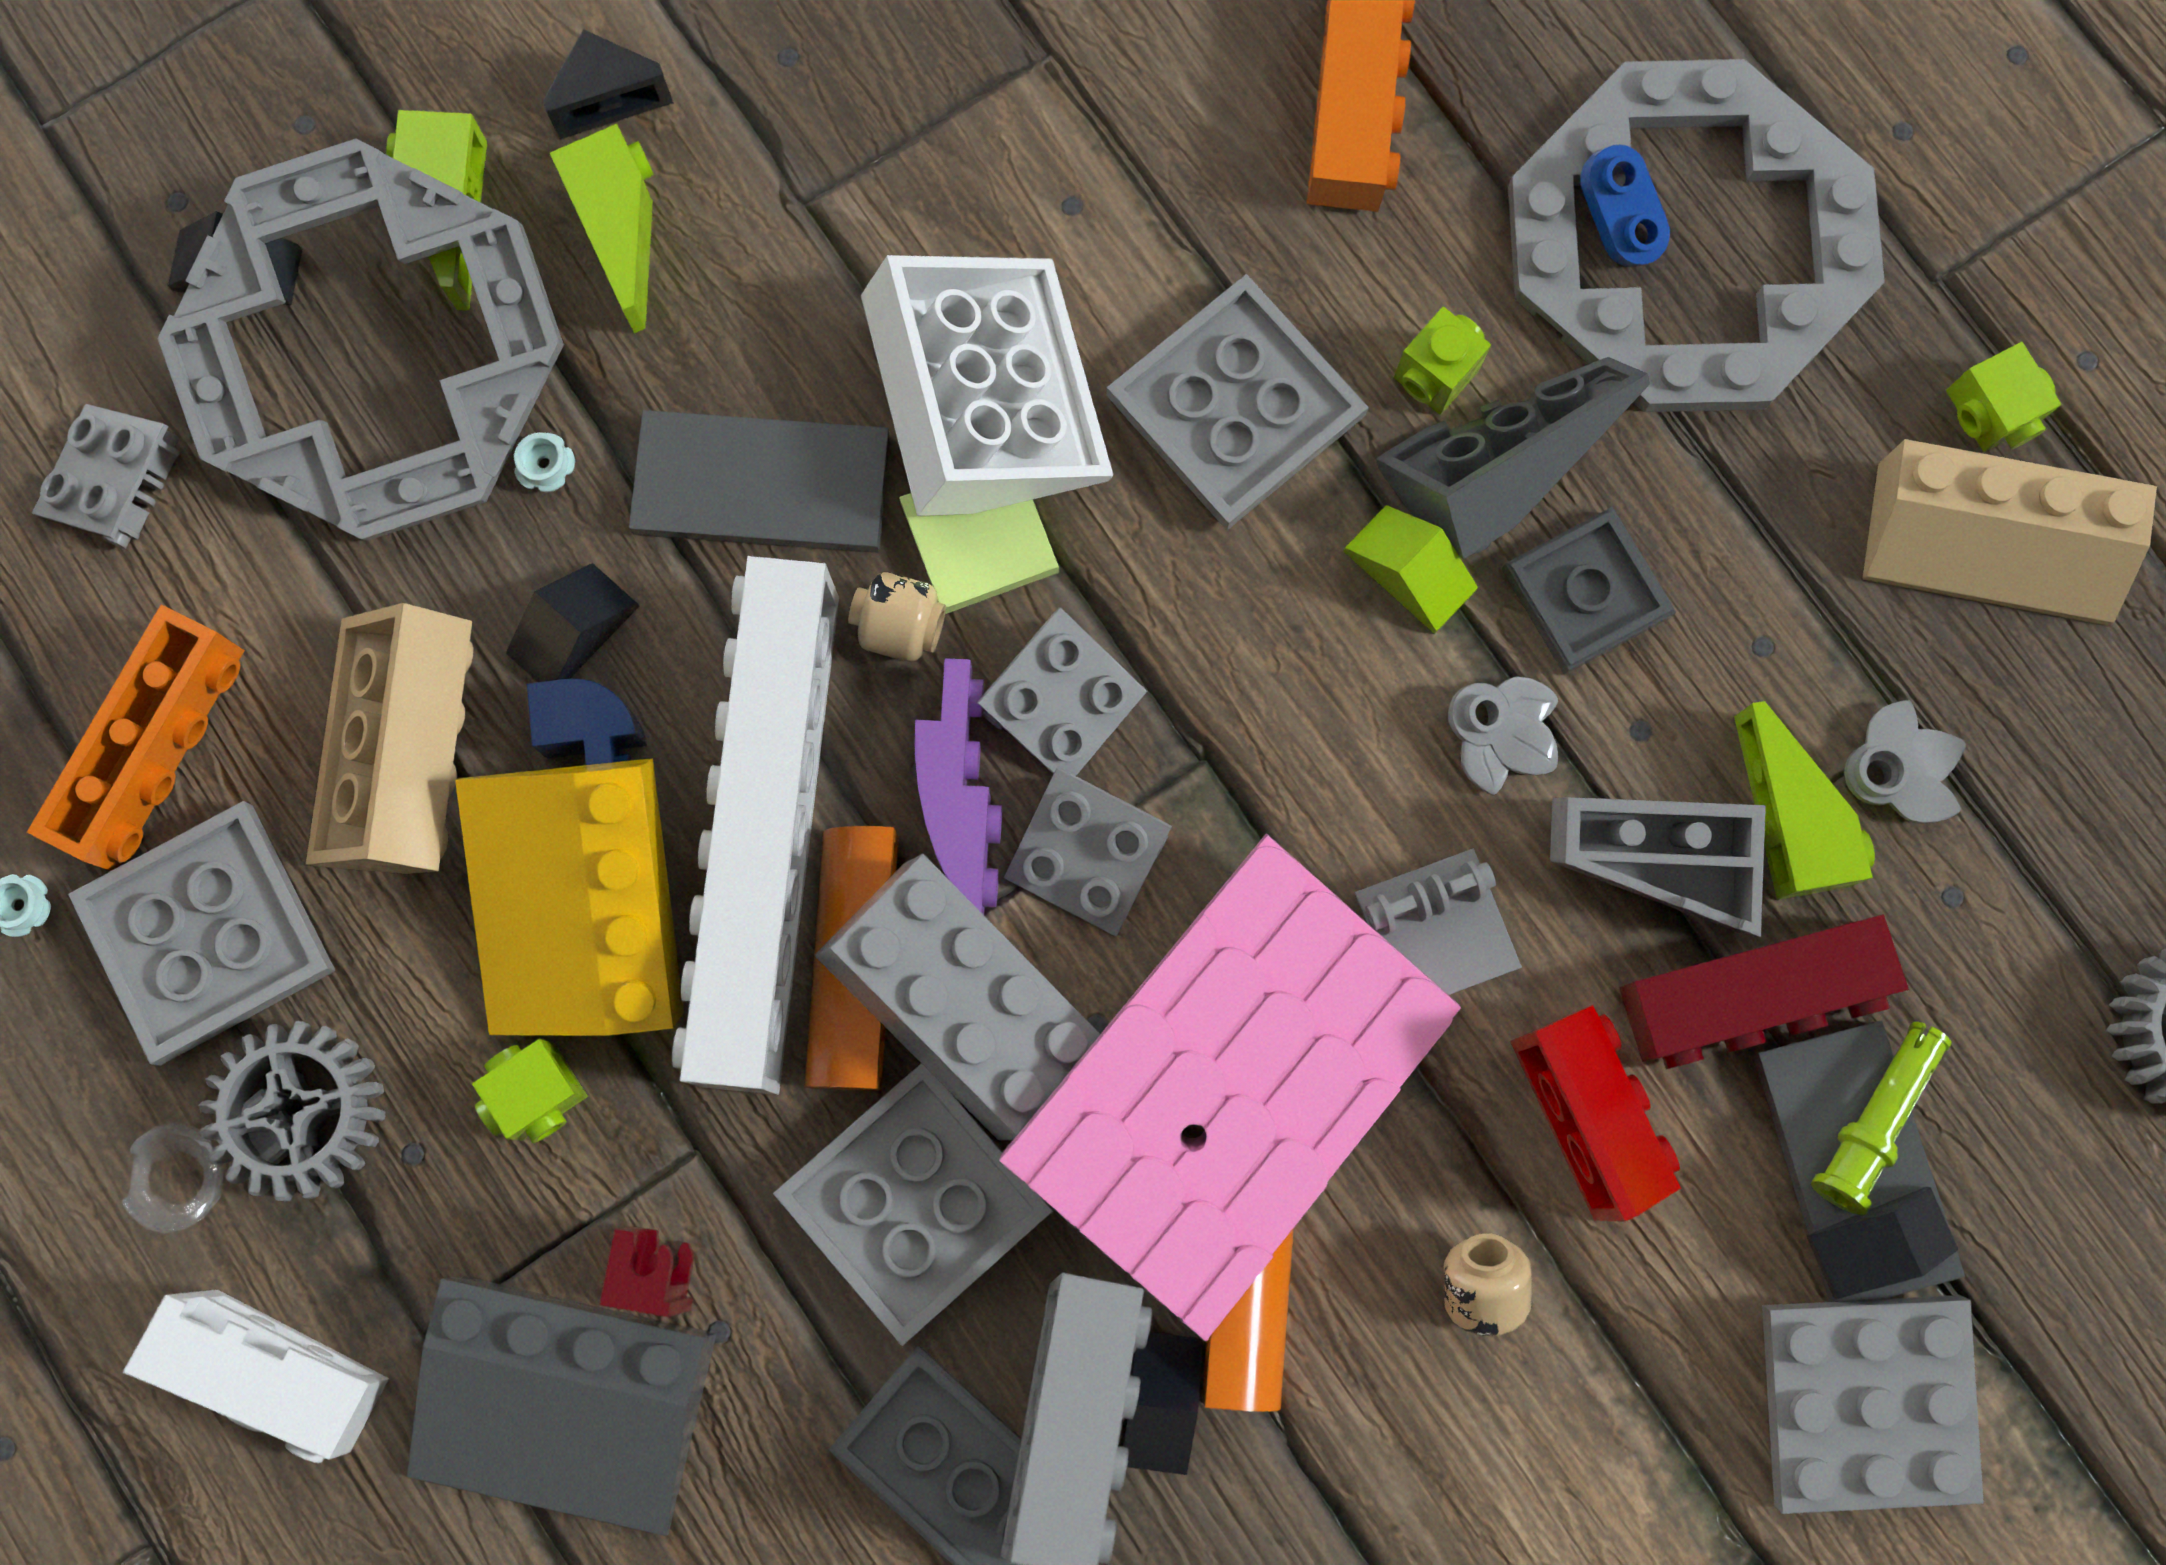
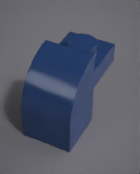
M561 679L527 684L532 747L547 759L585 754L586 765L632 761L631 755L629 753L623 754L622 749L647 746L643 728L636 716L618 696L606 687L584 679Z

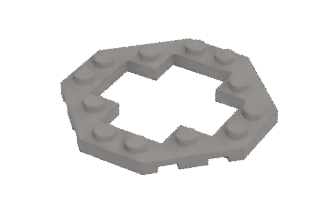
M1745 59L1624 62L1512 176L1508 185L1515 300L1533 316L1538 313L1563 335L1561 340L1588 364L1610 357L1648 373L1650 385L1633 402L1643 412L1766 409L1885 282L1874 168ZM1742 126L1747 182L1806 180L1815 284L1763 285L1756 294L1760 343L1645 345L1641 288L1580 289L1573 185H1581L1580 176L1583 165L1593 153L1618 144L1631 147L1630 128ZM1615 165L1612 172L1613 179L1616 184H1624L1625 173L1622 168Z
M356 138L236 177L224 200L228 206L213 236L207 235L185 280L190 284L174 316L168 315L158 336L163 356L199 458L367 541L487 502L564 345L523 225L518 220L464 195L459 190L397 161ZM379 206L397 259L404 264L460 246L499 361L439 380L460 439L459 441L346 478L327 422L317 420L266 437L226 322L286 303L265 243Z

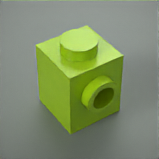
M1443 306L1405 348L1393 378L1402 384L1404 389L1413 398L1427 404L1441 415L1479 372L1492 344L1485 340L1483 331L1474 321L1464 315L1455 316Z
M2023 342L1969 368L1946 389L1947 394L1957 408V417L1962 429L1967 435L1976 439L1983 452L2005 441L2011 449H2015L2034 439L2046 430L2042 420L2062 405L2055 394V386L2050 375L2044 369L2037 366Z
M542 1039L536 1040L523 1050L520 1049L519 1045H514L501 1051L485 1063L484 1068L488 1073L472 1083L482 1099L475 1104V1109L488 1130L494 1136L503 1133L505 1138L510 1140L523 1141L529 1137L532 1143L545 1139L564 1126L567 1121L562 1114L588 1097L555 1043Z

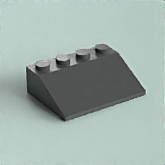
M470 1277L442 1278L423 1345L407 1477L667 1536L674 1514L717 1333Z

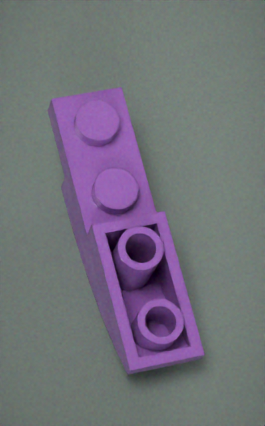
M945 658L941 721L915 720V762L918 791L925 824L944 875L984 915L985 907L997 906L998 869L987 868L988 843L1000 844L1002 826V805H991L989 787L967 786V779L978 780L980 742L969 741L971 717H982L983 708L977 702L984 695V680L973 679L971 660Z

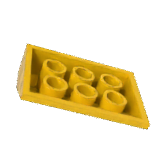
M653 758L456 779V791L489 1035L608 1036L673 1029L684 1013V1006L681 998V982Z

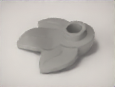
M1513 677L1502 682L1497 687L1488 683H1473L1464 686L1453 696L1448 710L1449 725L1456 736L1462 740L1461 766L1468 779L1476 787L1490 795H1495L1502 788L1509 770L1533 776L1546 774L1557 768V744L1550 729L1542 723L1558 703L1557 696L1549 687L1530 678ZM1479 703L1484 704L1488 711V722L1486 725L1481 724L1476 718L1475 710Z
M1910 700L1892 703L1881 708L1868 722L1865 744L1855 749L1846 761L1844 770L1845 781L1852 794L1859 800L1871 805L1889 804L1900 816L1910 822L1921 824L1947 820L1958 814L1961 807L1953 793L1941 781L1957 765L1965 750L1966 743L1964 740L1942 731L1918 729L1916 711ZM1869 764L1876 765L1882 770L1884 774L1882 785L1874 784L1869 780L1867 776Z

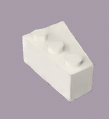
M219 1290L165 1295L123 1371L126 1374L223 1414L244 1428L256 1432H265L286 1441L285 1447L290 1452L303 1459L321 1463L324 1458L330 1460L351 1452L389 1378Z

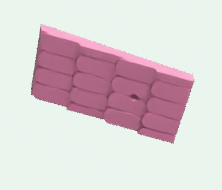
M1266 833L1001 1154L1000 1162L1027 1183L1033 1191L1073 1226H1076L1082 1234L1206 1341L1273 1258L1272 1254L1323 1192L1328 1184V1180L1400 1092L1402 1084L1450 1026L1453 1017L1460 1010L1461 1006ZM1191 1124L1201 1125L1204 1128L1203 1134L1197 1138H1187L1182 1134V1131Z

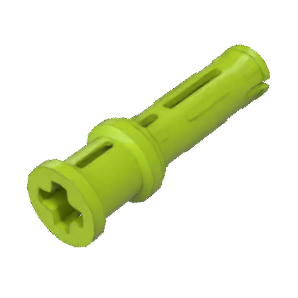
M1912 1022L1910 1024L1906 1037L1858 1122H1851L1847 1126L1842 1127L1838 1134V1140L1841 1145L1825 1173H1817L1811 1182L1812 1188L1833 1205L1853 1214L1867 1215L1871 1207V1201L1868 1199L1869 1194L1883 1169L1893 1167L1898 1159V1147L1894 1142L1942 1056L1951 1046L1949 1037L1931 1026L1927 1036L1923 1034L1926 1028L1925 1023Z

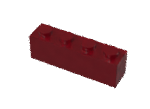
M1884 914L1634 981L1619 987L1642 1062L1662 1057L1665 1069L1703 1060L1704 1056L1701 1046L1724 1040L1728 1053L1766 1043L1763 1029L1785 1023L1790 1036L1828 1026L1825 1013L1844 1007L1848 1008L1851 1019L1890 1009L1887 999L1888 995L1909 990Z

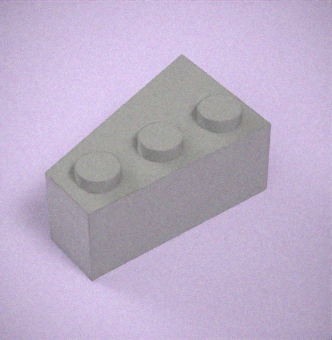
M1572 797L1552 798L1550 862L1732 931L1761 937L1765 805Z

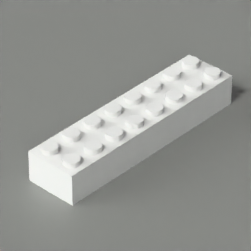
M747 556L745 576H736L733 583L732 613L740 615L737 639L728 638L724 651V676L732 678L729 702L720 701L716 713L715 737L718 741H724L721 766H711L707 782V803L715 805L712 830H703L698 852L699 869L707 870L704 896H694L690 912L691 935H699L695 962L687 961L685 963L681 982L682 1001H690L687 1028L677 1029L672 1052L673 1067L681 1068L680 1081L702 1088L779 1095L839 603V596L826 563Z

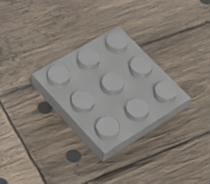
M1247 274L1107 386L1106 396L1226 530L1230 529L1363 419L1369 408Z
M245 801L236 804L68 894L149 1063L153 1065H163L336 971L253 805Z
M922 1063L773 1193L901 1346L908 1342L1053 1212L1047 1203L1027 1183L1000 1162L1002 1151L951 1092Z
M1960 1295L1762 1305L1775 1508L1782 1514L1984 1503L1971 1301Z

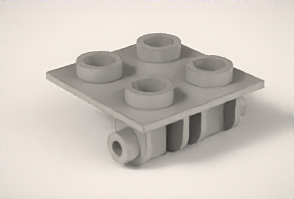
M85 404L80 416L72 423L68 431V440L53 471L42 483L40 497L32 514L102 535L101 538L126 549L131 539L138 541L139 533L149 515V512L136 506L132 501L148 507H154L156 500L142 493L138 488L142 484L162 491L164 484L146 474V472L166 480L175 459L180 454V451L175 448L179 437L167 431L168 426L163 423Z
M1058 607L979 699L977 704L984 709L982 715L992 725L1000 730L1004 728L1053 774L1056 768L1059 767L1076 776L1146 694L1147 690L1061 607Z
M1057 767L1004 878L1117 937L1155 859L1158 858L1168 839V833L1172 826Z
M1474 848L1355 892L1365 921L1448 995L1522 968L1490 888L1496 886L1494 874L1487 862L1479 863Z

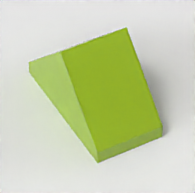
M1388 505L1343 550L1344 553L1434 634L1478 589V586L1441 527Z

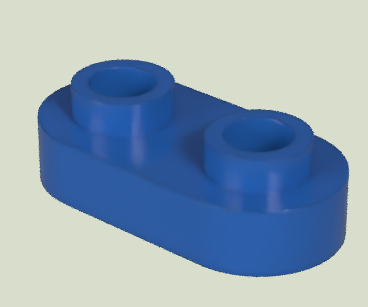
M1619 144L1593 153L1583 165L1580 183L1607 254L1613 261L1625 267H1637L1655 261L1667 248L1670 228L1642 156L1633 148ZM1615 165L1622 168L1625 173V183L1623 186L1616 184L1613 179L1612 172ZM1638 223L1644 225L1648 233L1644 244L1640 243L1635 236V228Z

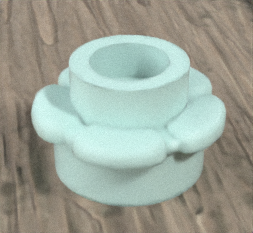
M538 432L526 436L519 442L514 454L516 465L514 472L518 481L528 489L537 487L541 492H552L561 488L565 484L566 475L571 474L575 467L573 451L564 446V441L561 437L552 433ZM543 458H547L550 461L546 468L539 467V462Z
M14 874L0 879V927L3 934L12 937L25 936L30 933L32 927H39L45 923L50 914L51 904L49 900H46L45 895L48 889L42 880L32 875L20 878ZM22 899L24 907L20 911H16L14 904L17 900Z

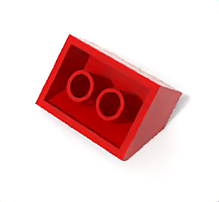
M1591 1005L1510 1041L1594 1221L1626 1222L1639 1216L1681 1189L1674 1174L1680 1170L1675 1151L1664 1135H1655L1645 1114L1646 1111L1651 1109L1647 1093L1634 1074L1627 1076L1616 1053L1622 1048L1619 1035L1613 1023L1605 1014L1598 1016L1594 1005Z

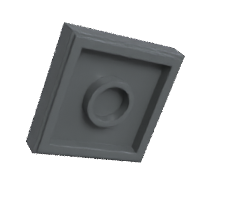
M1613 507L1505 563L1501 569L1564 675L1670 619L1676 613V610Z

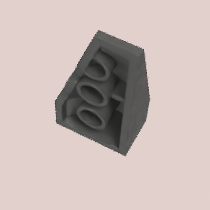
M1603 358L1539 383L1535 389L1536 396L1523 402L1502 405L1500 400H1496L1480 407L1482 418L1451 430H1449L1445 421L1427 427L1375 458L1378 469L1409 513L1414 517L1441 527L1459 557L1466 559L1472 554L1485 550L1490 546L1491 542L1511 531L1650 385L1648 373L1613 358Z

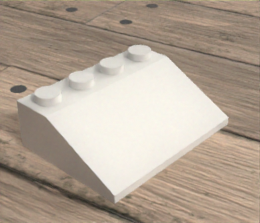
M886 256L861 294L917 516L975 514L1108 482L1113 477L1052 259Z

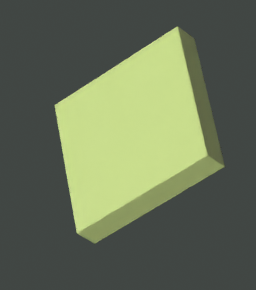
M909 493L899 497L931 585L937 591L938 603L946 605L945 614L1059 573L1058 563L1033 500L975 514L917 516L912 494Z

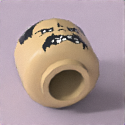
M882 572L871 582L869 589L857 588L851 603L848 622L858 626V640L863 649L899 660L914 662L922 656L924 651L934 652L943 627L946 605L938 603L937 591L930 584Z
M1494 1234L1471 1236L1450 1250L1444 1262L1445 1309L1455 1324L1468 1332L1481 1336H1498L1514 1331L1525 1322L1531 1309L1532 1275L1530 1261L1523 1250L1503 1237Z

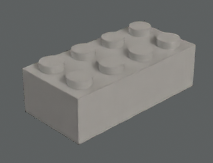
M924 854L904 863L814 955L997 1140L1015 1139L1100 1035Z
M1062 1273L1049 1283L1000 1555L1009 1562L1023 1565H1098V1562L1108 1564L1110 1561L1115 1539L1116 1521L1105 1518L1110 1490L1121 1491L1128 1458V1449L1118 1446L1121 1422L1125 1418L1133 1419L1140 1386V1378L1129 1375L1133 1352L1137 1348H1145L1151 1322V1308L1141 1306L1144 1291L1142 1288Z

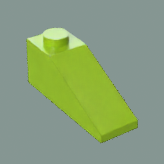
M398 110L396 133H390L388 136L386 155L459 190L464 195L481 203L487 140L472 113ZM460 246L428 256L440 286L457 310L469 311L472 280Z
M614 124L552 151L550 155L617 300L635 334L646 329L653 201L644 180L654 176L639 141L627 145L618 124Z
M1765 701L1752 703L1734 716L1754 804L1765 805L1764 847L1777 900L1848 888L1872 879L1871 868L1875 861L1874 847L1869 834L1865 830H1861L1857 813Z

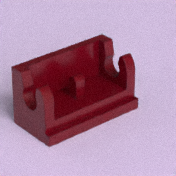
M644 1227L615 1229L600 1306L663 1317L691 1311L693 1297H688L687 1294L694 1264V1253L690 1243L684 1242L681 1244L678 1250V1264L672 1270L673 1254L667 1244L659 1247V1230Z

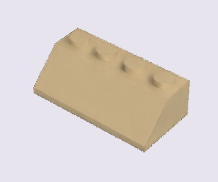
M1904 439L1878 463L1862 579L2109 626L2115 622L2150 547L2157 486Z
M406 603L342 618L306 865L402 874L439 871L440 859L443 857L448 844V831L445 827L448 798L454 790L457 778L456 767L453 764L456 738L465 718V708L462 703L465 673L468 671L473 659V645L470 642L472 621Z

